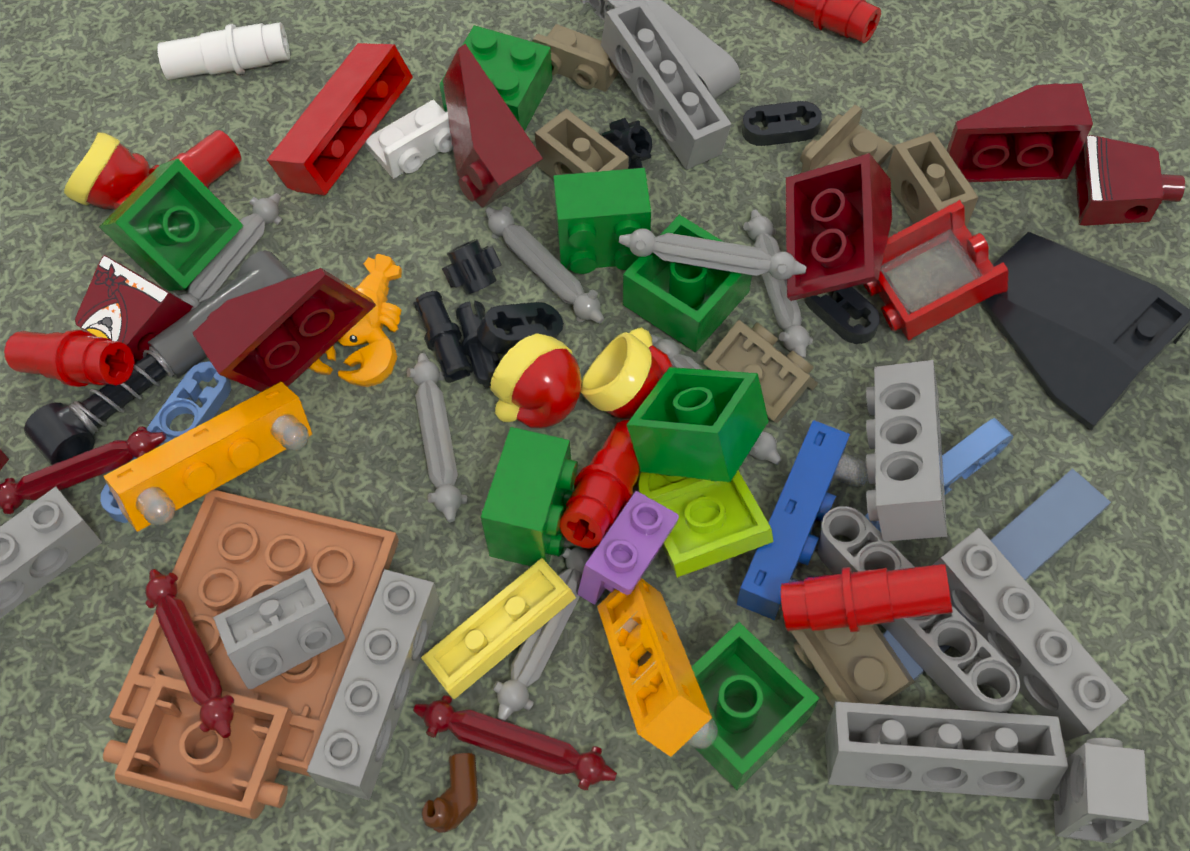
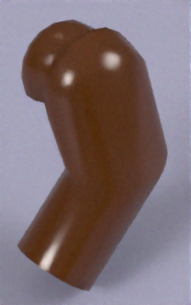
M459 753L451 755L449 757L450 787L434 801L428 800L424 804L422 809L423 821L426 826L433 828L438 833L456 829L477 806L478 787L475 754Z

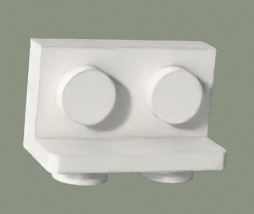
M433 99L370 135L365 142V147L393 179L404 172L413 173L422 166L426 159L438 152L446 153L453 149L448 112H445Z

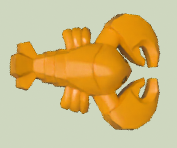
M377 254L375 259L368 257L363 263L370 274L356 287V290L370 297L376 306L338 340L340 344L347 347L369 343V345L349 355L343 362L350 367L361 364L358 370L338 371V376L344 381L363 387L374 386L385 381L392 374L398 357L394 343L390 341L382 329L383 325H385L392 332L398 330L397 325L400 323L401 309L396 305L386 302L388 300L389 281L401 278L402 268L395 265L391 257ZM333 345L325 353L329 360L336 361V350ZM320 359L316 360L308 368L322 375H330L333 371L330 366L324 364Z

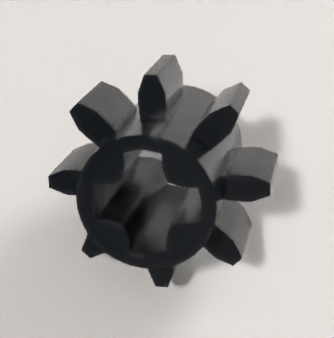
M622 118L609 123L610 131L600 135L629 156L628 169L643 168L641 161L650 159L652 156L650 154L652 138L648 130L640 125L639 120L628 123L626 118Z
M474 239L447 252L451 264L443 267L442 270L451 288H457L462 285L466 295L497 281L493 269L502 264L493 245L481 248L478 239Z

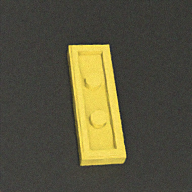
M541 558L421 658L449 695L456 699L576 599V597L565 582Z

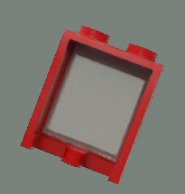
M958 200L889 237L879 279L863 285L871 297L879 294L885 303V306L881 307V311L891 330L895 332L901 329L909 341L922 332L995 294L1008 291V268L1004 262L995 267L988 259L989 247L986 239L981 233L972 236L965 226V207Z

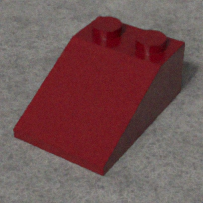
M464 44L457 49L443 79L456 171L460 178L458 180L459 186L471 202L476 201L481 208H484L522 184L543 158L467 45Z
M1082 83L1036 85L957 121L947 147V152L968 182L1068 179L1093 126Z
M870 153L786 177V252L790 253L797 262L806 266L804 274L793 275L787 279V298L790 301L879 279L892 222L891 179Z
M319 268L227 300L218 309L209 314L207 319L193 332V335L219 375L263 392L280 382H283L288 387L368 314L376 304L370 297L324 269Z

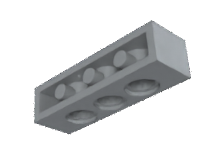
M634 0L606 11L601 46L686 170L721 155L732 124L645 0Z
M928 360L874 367L875 386L866 387L869 416L875 415V419L866 420L869 449H875V453L866 455L869 483L876 484V490H867L866 492L869 520L879 521L883 542L947 537L939 394L934 361Z
M57 487L51 489L0 526V619L102 543Z
M980 528L976 529L933 564H946L952 606L1014 668L1019 676V691L1034 709L1042 716H1056L1059 718L1064 741L1091 733L1128 700Z
M384 569L307 769L308 774L318 786L370 800L440 606L434 582Z
M835 701L825 734L829 785L1050 800L1068 768L1059 718L1056 716Z

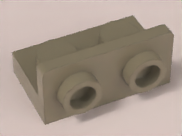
M555 24L547 37L536 34L532 42L551 47L552 75L560 74L573 79L579 86L585 89H592L594 87L606 92L619 73L601 46V40Z
M853 105L843 116L838 114L831 121L826 133L818 141L814 139L805 147L800 157V162L803 163L801 173L868 153L881 165L892 154L894 146L859 125L863 109Z
M738 320L704 361V364L711 370L758 373L767 415L774 422L778 423L807 387L813 391L818 385L809 375L814 367L793 350L785 356L773 347L778 338L758 322L752 328H749L741 320Z
M876 624L860 626L859 632H850L849 627L812 631L811 629L791 631L797 640L793 644L797 655L808 668H815L826 684L822 690L832 708L835 701L883 705L915 683Z

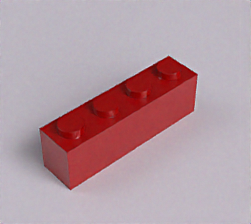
M357 43L268 157V163L287 188L301 193L326 195L413 78L395 44Z

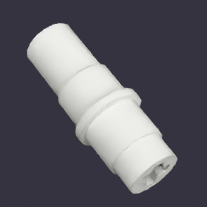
M281 22L267 25L260 23L242 27L228 24L224 30L201 33L200 36L158 43L159 62L164 76L168 80L232 71L240 75L245 74L244 69L272 65L273 62L290 59L288 39Z

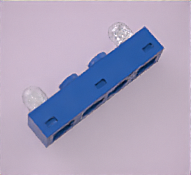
M815 420L812 421L769 520L774 542L757 548L740 587L736 605L775 620L780 606H782L781 583L800 581L793 578L798 563L808 566L819 537L811 535V531L816 520L822 522L824 515L832 509L836 496L828 493L833 479L852 487H862L869 482L866 461L844 452L850 436L849 433Z

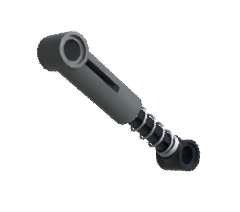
M259 251L251 255L241 266L236 279L147 343L149 350H145L143 358L134 364L133 372L128 380L119 385L107 384L98 391L91 389L89 398L82 403L74 401L69 407L56 402L42 406L26 421L24 427L26 437L51 465L92 450L95 444L93 435L101 427L99 424L106 426V419L115 412L124 413V406L134 398L142 400L141 393L153 384L160 386L159 380L164 376L172 377L173 375L178 379L207 357L194 337L193 332L207 319L211 312L218 309L229 299L296 277V275L270 251Z

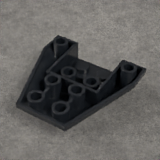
M1027 232L993 264L995 267L1004 262L1008 268V291L995 294L980 302L1051 400L1090 430L1120 402L1133 381L1172 342L1176 344L1190 330V300L1169 285L1031 232Z

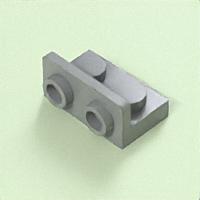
M310 568L213 617L226 652L248 689H253L345 640V635Z

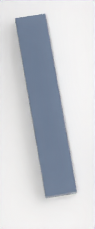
M1072 468L993 537L991 542L1026 581L1100 515L1111 502ZM887 630L883 636L915 681L925 671ZM949 645L939 646L943 653H946L952 647Z

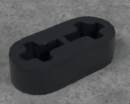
M808 101L752 107L743 116L742 135L747 142L756 146L807 141L817 136L822 122V112L814 103ZM796 117H803V120L809 122V124L802 125L800 120H796ZM762 122L763 126L768 128L760 130L759 126L755 125V123Z
M853 287L835 290L832 298L827 294L821 298L817 295L804 298L808 308L845 341L853 344H863L875 336L880 321L879 312L874 305ZM852 317L855 320L861 317L865 318V327L861 324L852 327L849 325L850 318Z
M543 302L499 305L491 307L486 312L478 325L477 336L482 345L488 350L505 354L519 341L534 334H543L556 339L562 331L564 323L559 312L551 305Z

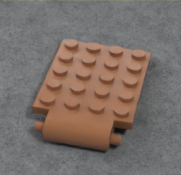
M212 490L207 493L172 573L178 577L176 581L178 586L177 597L184 602L222 687L221 697L224 698L225 695H230L234 699L232 704L234 717L230 723L231 735L228 738H222L216 731L209 730L208 732H203L200 729L199 725L202 723L199 716L201 706L193 701L160 626L158 617L154 613L109 716L114 725L133 730L128 743L110 740L104 749L103 760L118 765L115 771L116 781L123 785L250 819L258 818L265 805L281 808L286 800L288 787L274 783L278 771L283 769L311 777L307 772L308 766L384 569L389 570L399 542L397 534L218 490ZM310 568L345 635V640L253 689H248L226 652L213 617Z

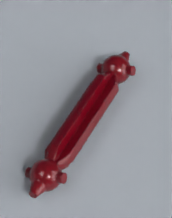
M140 426L137 428V431L129 436L127 441L116 440L25 475L18 483L13 478H7L5 482L0 484V509H3L5 514H12L15 509L23 504L24 500H37L54 487H57L60 491L129 463L134 457L138 458L157 448L167 439L164 432L152 433L146 427Z
M152 569L149 572V582L145 588L147 597L145 603L149 608L156 606L155 613L193 701L201 706L199 716L202 723L199 727L203 732L213 730L222 738H228L231 735L230 723L234 717V708L232 706L234 699L230 695H225L224 698L221 697L222 687L184 602L177 597V575L174 573L162 575L157 569Z
M443 695L441 700H435L430 704H415L413 712L424 719V723L428 728L426 734L430 737L435 738L437 733L445 732L449 729L458 740L558 775L575 773L579 780L578 787L582 790H588L590 785L597 784L600 781H615L617 772L606 765L604 758L601 756L602 749L597 746H593L591 751L580 755L569 743L473 710L455 712L451 705L452 698L447 695Z

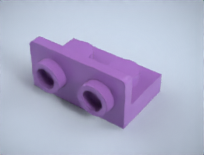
M635 491L586 562L577 595L595 605L605 589L610 592L617 589L626 595L631 594L677 524L678 514Z

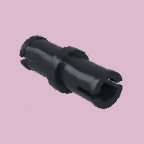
M438 291L425 292L416 298V302L413 305L416 311H418L426 330L424 337L429 350L435 352L444 373L445 381L451 383L470 376L473 368L459 341L462 334L458 325L451 322L441 294Z

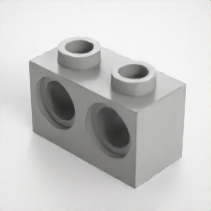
M1093 738L1087 740L1086 743L1067 758L1068 768L1054 791V794L1059 795V801L1054 800L1055 836L1113 843L1149 821L1144 750L1123 748V742L1117 739Z

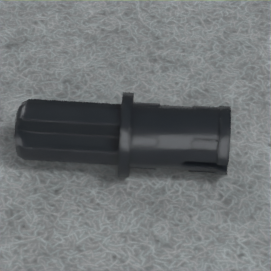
M470 301L465 302L456 310V318L459 321L464 337L462 348L465 355L470 357L477 383L483 384L485 388H490L493 373L500 361L498 354L484 347L477 336V328L485 316V308L481 302L474 301L476 314H473Z

